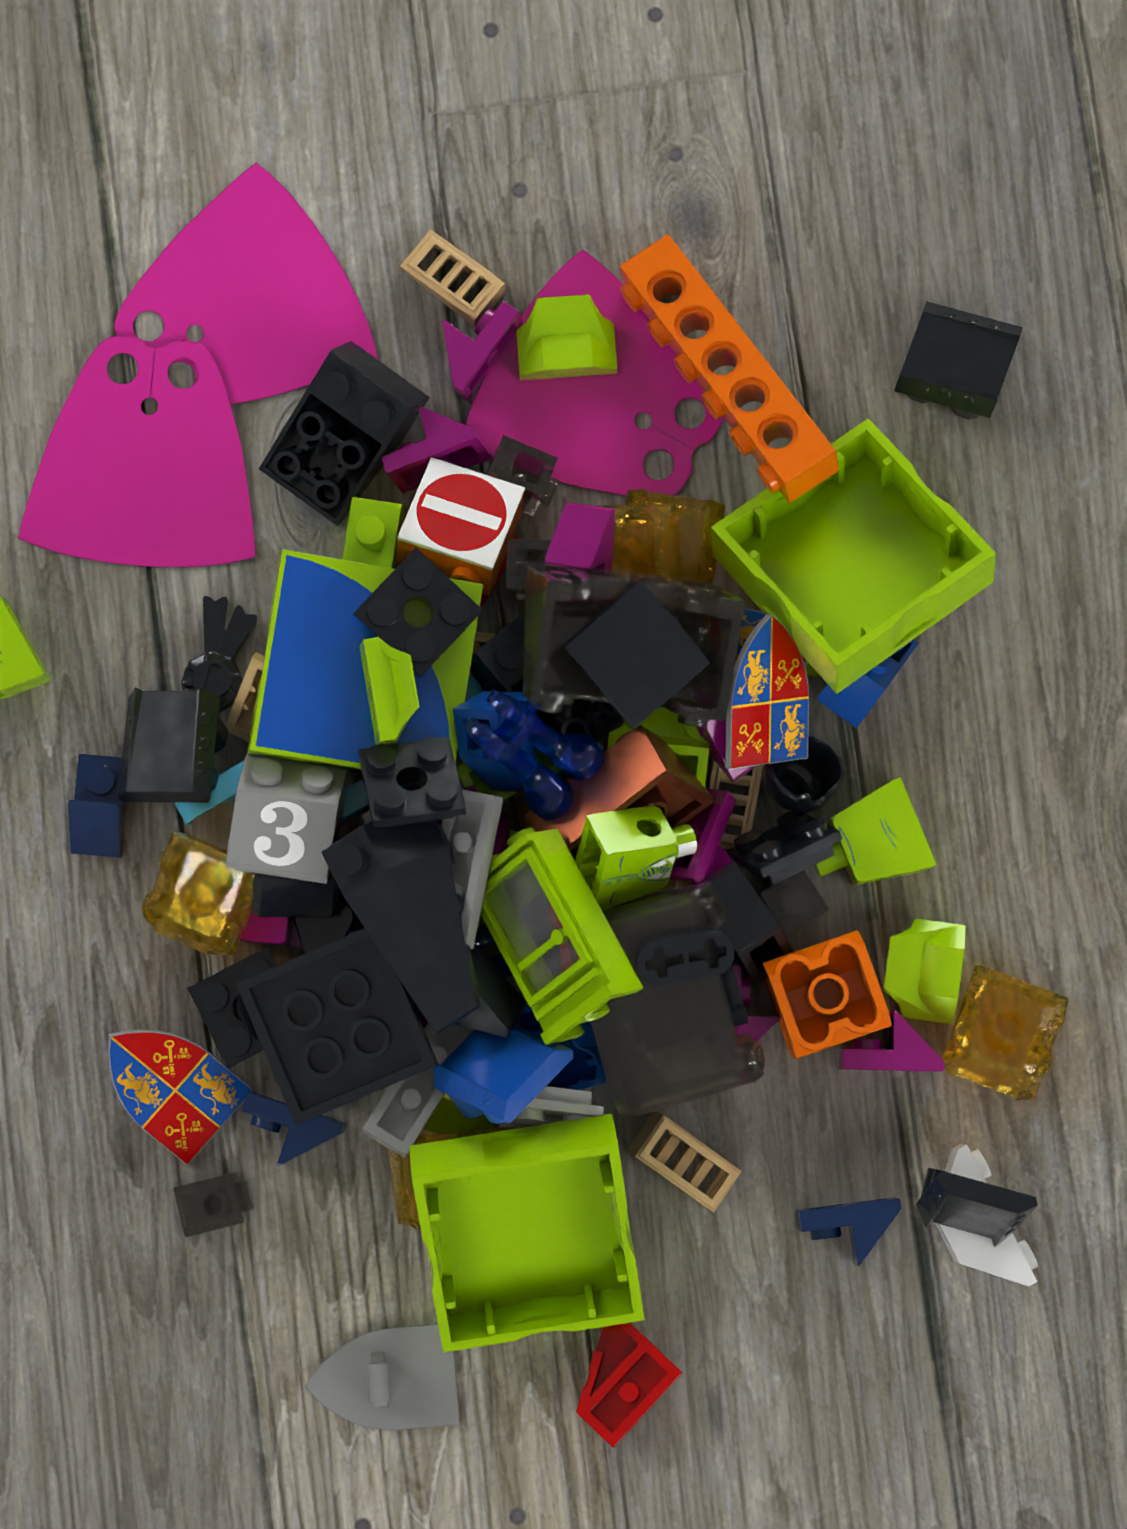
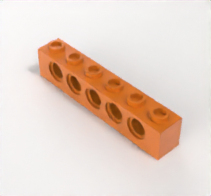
M669 234L620 265L625 284L620 287V292L625 301L635 313L640 309L643 310L650 320L646 325L655 341L661 348L666 345L671 347L677 355L673 360L680 374L689 384L696 380L703 389L704 393L701 394V398L706 408L716 420L722 416L732 428L728 433L734 445L743 456L751 453L760 464L756 468L757 473L771 493L779 490L790 504L839 471L834 447ZM668 295L680 296L671 303L660 302L662 298ZM695 330L707 331L700 338H687L688 334ZM729 365L735 367L733 371L725 375L714 373L721 366ZM757 401L763 403L755 411H744L741 409L748 402ZM777 438H788L791 440L783 448L768 446Z

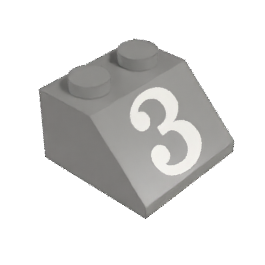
M246 754L236 791L225 869L327 884L330 869L321 852L337 842L344 813L347 769Z

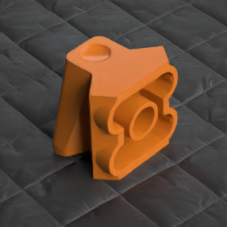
M858 930L763 963L767 979L764 982L776 1016H781L778 1022L789 1053L794 1059L892 1026L889 1010L865 943Z

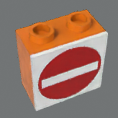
M431 457L397 536L396 565L399 566L415 548H418L448 578L483 584L482 594L490 596L522 517L525 487Z

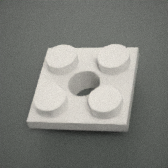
M546 1086L511 1123H500L499 1130L504 1131L599 1116L604 1114V1106L591 1105L592 1092Z

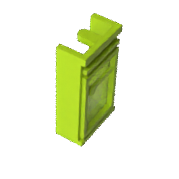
M532 827L526 828L507 840L509 847L505 851L492 856L480 914L528 1005L532 1008L536 1020L539 1021L544 1031L540 1036L547 1046L578 1038L585 1033L580 1025L581 1023L599 1019L610 1012L607 1005L609 1000L637 993L644 987L558 829L536 832Z

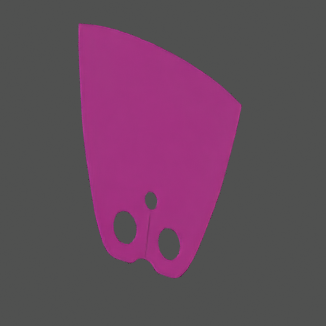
M257 162L226 187L168 244L131 290L122 304L114 323L116 336L138 338L133 330L135 318L145 311H153L159 314L164 322L162 335L153 341L142 340L145 345L153 348L164 347L172 341L193 342L187 338V329L192 325L200 326L204 332L203 338L195 343L206 347L215 360L224 381L230 405L267 398L310 385L329 352L349 341L354 342L378 360L365 314L334 253L314 223L291 194ZM180 358L173 361L172 364L176 362H184L186 364H189L193 368L195 373V384L199 376L197 365L192 360L187 358Z
M582 249L546 283L524 311L521 318L523 324L526 323L537 298L590 295L603 317L614 322L617 374L520 381L516 332L487 372L472 404L466 426L475 429L489 447L493 457L489 459L491 461L571 486L631 497L665 498L677 494L683 488L692 473L693 465L691 459L694 451L699 445L713 439L724 417L722 416L716 420L711 415L701 398V394L704 393L703 389L696 380L689 384L683 378L673 360L677 355L669 345L663 348L658 345L646 325L650 320L643 310L640 309L635 313L629 307L620 292V287L624 284L599 261ZM693 398L703 404L705 419L700 426L687 429L677 423L674 410L681 400ZM639 413H648L652 418V426L647 429L638 428L635 424V417ZM661 449L672 456L674 469L669 477L663 480H654L645 474L643 460L649 452Z
M123 336L109 337L97 346L83 366L53 427L31 489L18 539L64 555L134 566H210L255 557L253 520L241 442L224 381L215 360L206 347L195 342L172 341L164 347L153 348L145 345L142 340L136 337ZM117 354H129L138 364L136 377L127 384L115 383L107 374L108 362ZM180 358L192 360L197 365L199 371L196 383L186 389L176 388L168 379L169 366L173 361ZM151 394V398L158 402V409L154 414L147 415L141 410V404L146 398H150Z

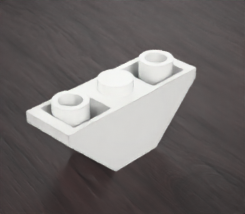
M959 1144L951 1149L945 1169L946 1172L987 1183L985 1179L992 1176L978 1149L971 1152L967 1144ZM934 1223L954 1262L1025 1286H1031L1037 1282L1032 1272L1033 1269L1038 1267L1037 1260L1027 1242L1022 1240L1017 1243L1013 1233L994 1247L991 1238Z

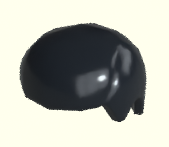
M813 736L808 737L807 759L765 764L762 769L765 787L770 796L783 809L803 813L813 812L825 806L834 796L845 776L840 757L830 745Z

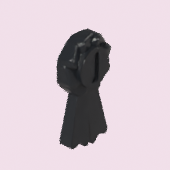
M204 596V654L188 662L182 677L181 688L183 691H198L199 687L219 696L221 698L219 712H222L233 706L243 681L241 672L234 659L256 626L257 615L245 614L243 608L238 605L233 612L228 628L225 630L227 597L214 601L209 596Z

